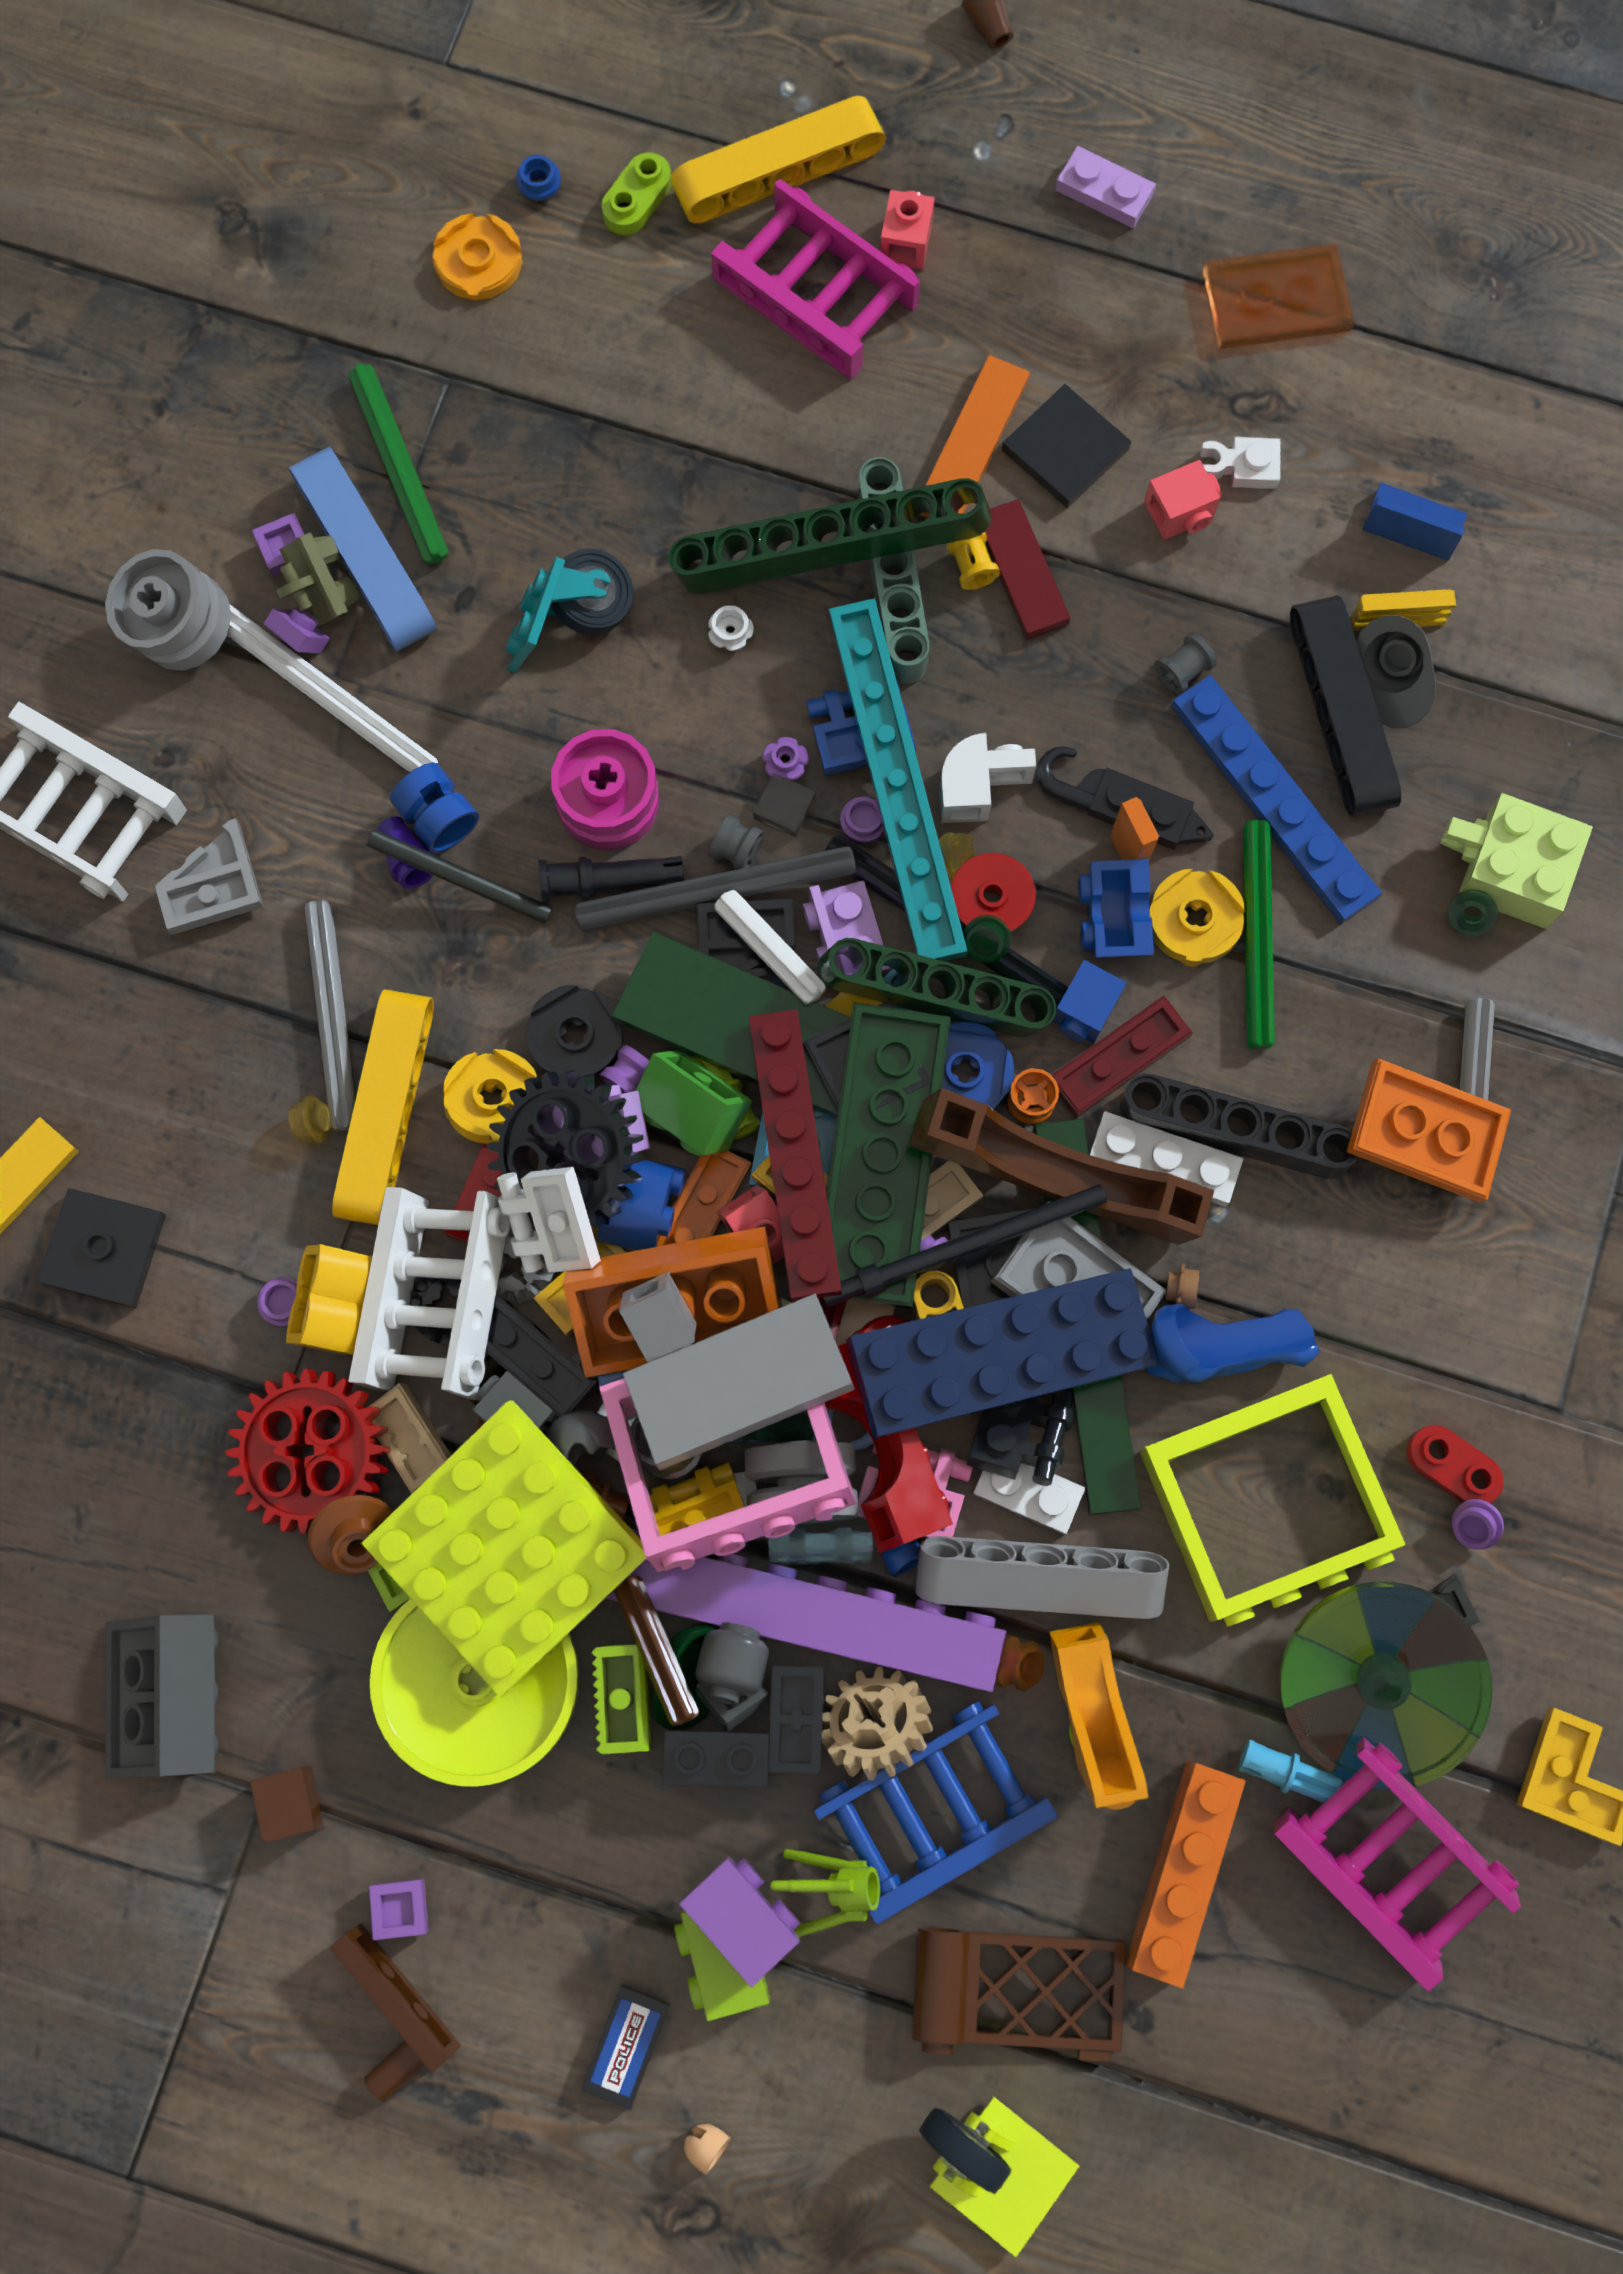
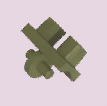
M310 532L299 536L295 541L279 549L286 565L280 567V570L287 585L277 589L276 593L280 600L293 595L300 612L307 609L318 620L319 624L317 627L348 612L347 607L359 599V593L352 580L345 577L334 582L327 568V565L339 560V551L331 536L313 538Z

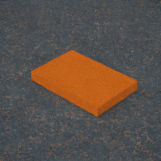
M1378 1058L1370 1066L1347 1152L1481 1203L1487 1201L1511 1109Z

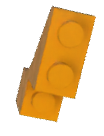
M1099 1622L1049 1631L1058 1689L1068 1709L1076 1764L1095 1807L1123 1809L1131 1806L1136 1800L1148 1798L1145 1776L1117 1687L1109 1639Z

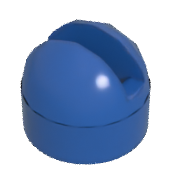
M913 1540L882 1552L881 1556L884 1564L893 1578L909 1572L918 1565L920 1544L917 1540Z

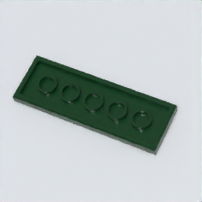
M652 932L612 1014V1020L758 1085L749 1016L797 1009L802 1042L851 1019V1017L816 1002L806 1005L793 992L656 932ZM804 1049L813 1109L836 1119L837 1110Z
M853 1002L826 1190L840 1281L856 1276L855 1270L873 1263L880 1267L920 1252L933 1154L909 1145L923 1099L942 1087L951 1017ZM923 1066L932 1083L906 1095L902 1089L922 1080L917 1070ZM893 1093L900 1097V1099L877 1110L875 1109ZM917 1274L885 1286V1292L867 1299L863 1294L850 1300L911 1309L913 1307Z

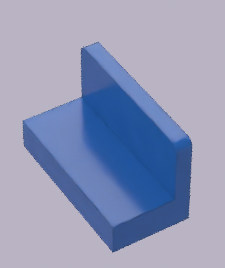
M1380 483L1362 530L1449 561L1465 530L1463 525L1467 513Z

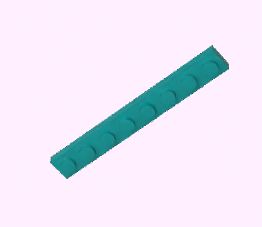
M875 598L830 608L829 618L916 954L944 962L966 957L967 947Z

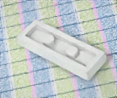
M1104 1111L1089 1153L1091 1156L1119 1164L1169 1173L1214 1190L1211 1202L1227 1207L1230 1203L1244 1159Z

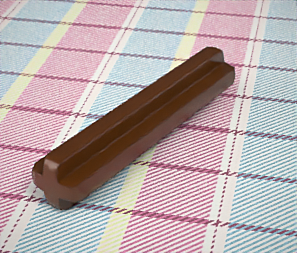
M639 1576L628 1577L614 1590L615 1596L670 1724L673 1726L683 1725L697 1717L699 1710L642 1578Z

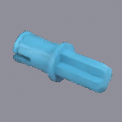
M1250 1739L1244 1745L1237 1770L1256 1776L1279 1786L1280 1792L1284 1794L1292 1790L1322 1803L1327 1801L1344 1784L1339 1777L1300 1762V1755L1293 1753L1291 1756L1279 1753Z

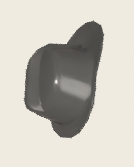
M1383 615L1366 625L1359 634L1357 645L1381 723L1389 728H1407L1419 723L1430 712L1435 700L1436 681L1431 647L1423 630L1413 620L1400 615Z

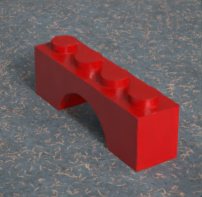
M847 1343L838 1345L855 1390L824 1403L827 1410L840 1411L856 1419L866 1429L874 1442L878 1455V1477L872 1492L861 1504V1508L879 1553L953 1525L948 1512L947 1498L942 1490L939 1489L929 1464L928 1450L924 1443L920 1441L916 1429L873 1439Z

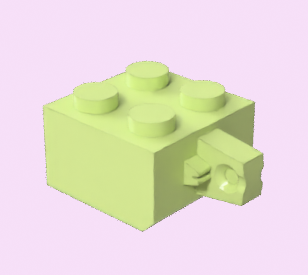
M1501 793L1488 810L1485 820L1476 819L1474 823L1455 817L1451 818L1446 825L1440 844L1462 853L1461 859L1469 863L1459 891L1465 899L1547 929L1565 909L1593 826Z

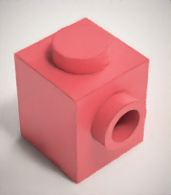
M890 190L881 234L880 251L897 264L902 263L913 269H924L933 223L935 197L925 196L916 191L901 192Z
M1199 459L1150 480L1144 503L1161 536L1166 540L1185 531L1196 533L1207 527L1214 518L1221 498V489L1216 477L1212 473L1207 474Z
M756 1184L716 1211L730 1233L765 1226L773 1264L785 1257L778 1209L766 1189Z

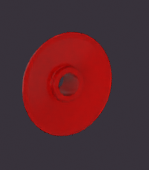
M984 853L974 856L959 867L951 882V890L958 917L965 925L977 916L993 915L1003 920L1010 931H1012L1027 920L1035 905L1036 889L1032 876L1025 866L1008 855ZM988 892H994L1000 897V900L991 903L984 898V895Z

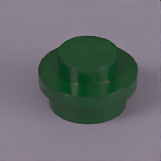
M980 915L973 918L963 932L967 953L980 962L991 963L1000 960L1005 956L1011 945L1012 938L1009 927L1003 920L993 915Z

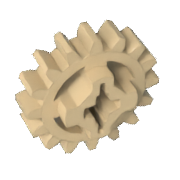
M877 1667L873 1678L867 1679L863 1671L859 1670L856 1671L857 1682L850 1685L843 1680L838 1682L842 1692L839 1697L826 1696L825 1701L831 1712L823 1713L822 1727L824 1731L822 1732V1742L826 1750H828L827 1752L836 1766L843 1764L848 1775L854 1777L863 1768L868 1780H874L878 1769L884 1768L891 1778L895 1776L896 1769L894 1764L899 1761L908 1767L914 1764L909 1754L912 1749L918 1751L926 1750L927 1745L921 1734L932 1732L933 1726L927 1716L931 1713V1709L925 1696H922L917 1682L912 1680L907 1683L902 1671L896 1670L888 1679L883 1668Z

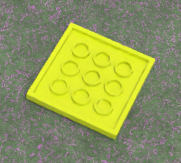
M513 1400L507 1401L361 1543L500 1698L647 1559L641 1539Z

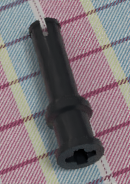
M682 856L592 863L591 859H586V857H579L577 862L548 864L546 860H538L542 903L549 902L551 897L580 895L584 900L593 897L594 892L652 888L684 881Z

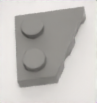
M236 818L227 821L222 826L225 831L203 849L199 846L186 858L181 868L171 871L155 885L165 925L171 935L264 907L242 830Z

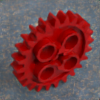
M303 1369L300 1380L295 1373L284 1372L282 1378L283 1387L276 1381H265L267 1397L250 1393L248 1397L254 1406V1410L252 1412L237 1410L236 1412L237 1416L245 1423L244 1428L230 1429L228 1432L229 1435L240 1440L239 1447L226 1451L227 1456L239 1458V1465L228 1471V1476L243 1477L244 1480L236 1489V1496H253L246 1510L248 1512H259L265 1509L262 1518L263 1524L274 1525L280 1519V1531L293 1532L298 1524L300 1533L308 1534L315 1516L329 1503L346 1496L362 1495L363 1492L379 1493L381 1489L371 1478L373 1474H385L388 1472L386 1467L376 1463L377 1456L391 1452V1448L377 1445V1438L388 1432V1427L375 1426L372 1423V1420L381 1412L379 1407L363 1408L369 1396L367 1391L358 1390L351 1394L353 1383L348 1382L349 1379L342 1378L335 1385V1373L323 1371L318 1379L315 1370ZM310 1406L312 1408V1412L309 1415V1417H307L305 1411L306 1408ZM335 1412L340 1418L341 1425L337 1435L331 1439L326 1434L325 1423L327 1418ZM287 1414L291 1419L292 1428L289 1435L285 1439H281L278 1435L277 1425L280 1418ZM314 1446L313 1456H302L303 1447ZM334 1463L339 1469L340 1478L336 1487L331 1490L325 1483L324 1475L328 1466ZM285 1464L290 1470L291 1480L287 1488L281 1490L277 1485L276 1476L280 1467ZM307 1486L311 1489V1494L308 1497L304 1494Z

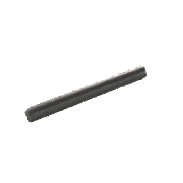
M846 846L581 902L575 905V915L580 929L590 930L697 907L698 903H716L722 894L731 890L737 891L741 897H747L847 876L855 873L856 865L852 849Z

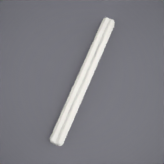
M230 605L231 620L227 634L228 637L408 772L427 763H438L434 756Z

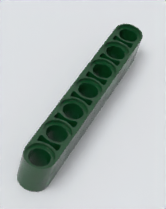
M960 478L685 536L678 539L672 545L668 561L672 570L689 591L693 593H706L974 538L982 535L988 529L992 513L982 487L972 479ZM968 503L976 504L972 511L958 513L962 506ZM930 513L923 522L912 523L917 515ZM883 522L882 527L878 531L866 533L872 524ZM838 532L832 540L821 542L826 534ZM792 541L786 550L776 552L778 546L782 543ZM747 550L741 559L731 561L736 553ZM702 559L697 568L687 570L692 562Z

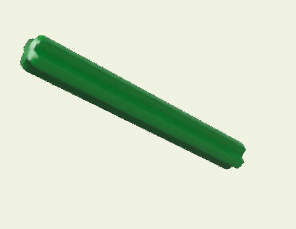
M362 363L357 364L355 369L349 372L348 378L421 558L427 565H439L449 554L444 538L373 366L363 365Z
M1250 820L1246 822L1243 828L1247 1046L1254 1050H1266L1272 1048L1275 1043L1271 830L1268 821Z

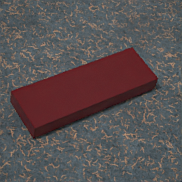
M1017 499L991 508L992 518L988 529L985 531L987 536L985 545L993 563H996L999 567V578L1026 640L1069 625L1070 615L1020 500Z
M1163 995L1053 1073L1052 1076L1059 1088V1097L1077 1119L1192 1036L1193 1032Z

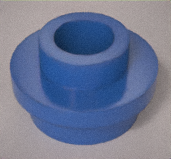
M532 155L521 163L516 174L518 189L523 196L531 200L542 201L551 198L558 192L561 185V176L558 167L548 157ZM536 179H544L542 182H533Z

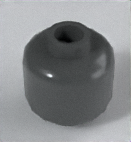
M724 1622L720 1624L719 1629L709 1631L705 1635L695 1677L703 1686L709 1688L708 1697L710 1699L737 1705L740 1696H753L758 1693L762 1685L769 1656L767 1645L759 1640L761 1634L759 1631L744 1625Z

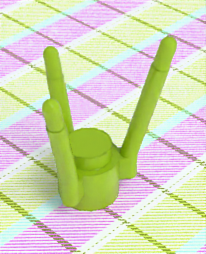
M791 1849L783 1851L785 1859L839 1872L832 1873L829 1880H774L769 1885L772 1891L828 1892L830 1904L832 1906H839L842 1910L799 1924L794 1929L799 1937L846 1922L866 1921L867 1911L876 1910L880 1899L878 1873L874 1867H867L866 1860L846 1861Z

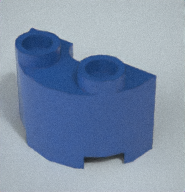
M1149 859L1091 861L1088 874L1078 876L1079 902L1087 903L1088 922H1081L1080 928L1083 951L1092 950L1095 957L1154 955L1153 928L1149 912V896L1151 892Z
M644 1160L632 1164L631 1167L632 1170L642 1176L641 1181L625 1184L633 1193V1199L625 1202L617 1201L622 1210L620 1214L612 1217L605 1215L606 1223L598 1226V1242L642 1250L657 1247L660 1236L669 1237L675 1208L667 1207L668 1201L670 1202L672 1195L681 1196L686 1169Z

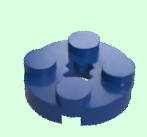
M973 1022L952 1023L949 1026L941 1088L981 1102L996 1110L1009 1093L1013 1081L1014 1063L1012 1055L1008 1048L1006 1050L1004 1044L997 1038L998 1035L990 1028ZM961 1060L971 1061V1069L978 1071V1077H971L968 1083L960 1082L958 1076L952 1074L951 1067H959Z

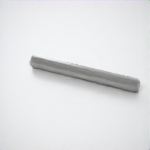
M314 900L307 902L304 908L329 1119L334 1131L349 1130L356 1099L333 910L328 900Z

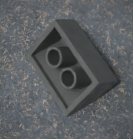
M214 1614L158 1615L106 1622L105 1779L215 1773V1758L218 1753V1739L215 1734V1705L218 1699V1687L215 1682V1652L218 1645V1636L214 1629Z

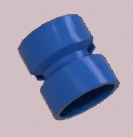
M434 762L424 764L407 774L391 792L390 801L407 823H415V834L431 853L437 854L454 847L467 837L477 825L479 814L462 793H454L455 785L441 766Z

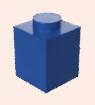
M1083 960L1059 1003L1052 1022L1059 1025V1031L1066 1037L1077 1042H1084L1086 1039L1095 1044L1127 982Z

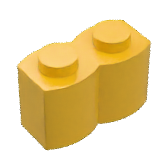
M321 1244L306 1246L298 1271L296 1296L288 1320L287 1344L339 1355L354 1354L372 1256Z

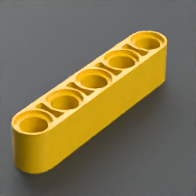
M855 96L687 161L674 170L670 177V183L688 220L692 223L700 224L773 196L774 184L779 179H782L791 187H796L869 158L883 147L886 136L868 100L863 96Z
M387 989L381 992L335 1187L332 1205L334 1218L379 1225L386 1187H395L433 1019L434 1001L432 997Z

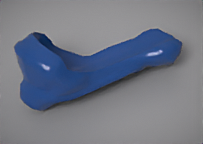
M1183 1304L1164 1305L1156 1311L1152 1322V1339L1160 1365L1146 1369V1371L1155 1378L1167 1379L1175 1383L1198 1384L1208 1379L1252 1371L1273 1362L1306 1367L1319 1354L1320 1349L1315 1341L1312 1326L1303 1314L1296 1309H1283L1268 1317L1218 1324L1189 1311Z

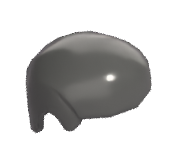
M579 1410L565 1413L553 1420L545 1431V1436L574 1467L579 1455L583 1452L594 1455L596 1461L600 1462L609 1449L616 1450L608 1418L593 1411Z

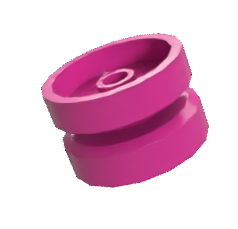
M614 729L590 730L572 738L558 752L551 769V790L556 802L558 815L565 830L580 844L597 850L622 849L638 842L652 828L659 811V790L656 781V771L647 749L634 737Z

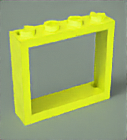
M1332 1374L1146 1446L1139 1451L1209 1622L1224 1618L1227 1627L1255 1616L1252 1606L1267 1600L1271 1601L1273 1608L1290 1603L1302 1597L1299 1591L1300 1587L1317 1581L1320 1590L1349 1579L1345 1571L1347 1568L1363 1562L1368 1571L1394 1561L1395 1559L1391 1551L1406 1545ZM1320 1402L1378 1535V1539L1225 1599L1171 1470L1169 1461Z

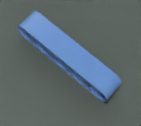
M328 446L288 467L297 487L326 536L333 538L339 551V558L394 650L398 652L437 631L436 624L424 601L331 447Z

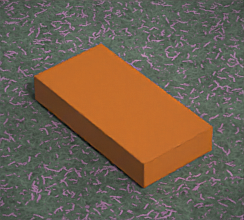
M1138 797L1121 804L1110 834V838L1121 860H1150L1159 838L1144 805Z

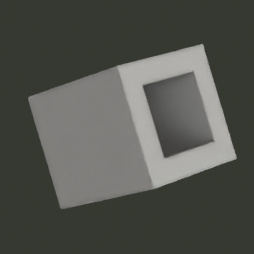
M669 1271L623 1292L619 1312L647 1363L690 1346L695 1341L696 1321Z

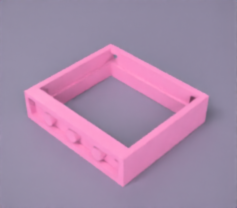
M625 1378L599 1387L645 1556L657 1572L667 1571L678 1566L682 1570H686L695 1564V1559L713 1553L719 1556L733 1554L743 1549L747 1541L762 1536L766 1538L785 1536L791 1533L797 1524L814 1518L818 1521L833 1519L832 1513L857 1504L826 1406L823 1402L807 1409L828 1474L827 1479L660 1536L628 1418L638 1414Z

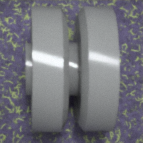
M152 549L132 557L120 567L109 584L105 601L107 622L116 637L169 670L185 671L201 666L215 655L227 637L231 620L229 599L221 586L209 576L199 571L189 561L171 550Z
M815 1440L788 1441L744 1450L746 1478L757 1483L778 1485V1487L755 1490L747 1495V1506L828 1478L818 1443ZM837 1442L849 1477L856 1471L855 1446L851 1443ZM852 1488L857 1504L832 1513L833 1519L818 1521L814 1518L800 1524L858 1518L857 1490Z

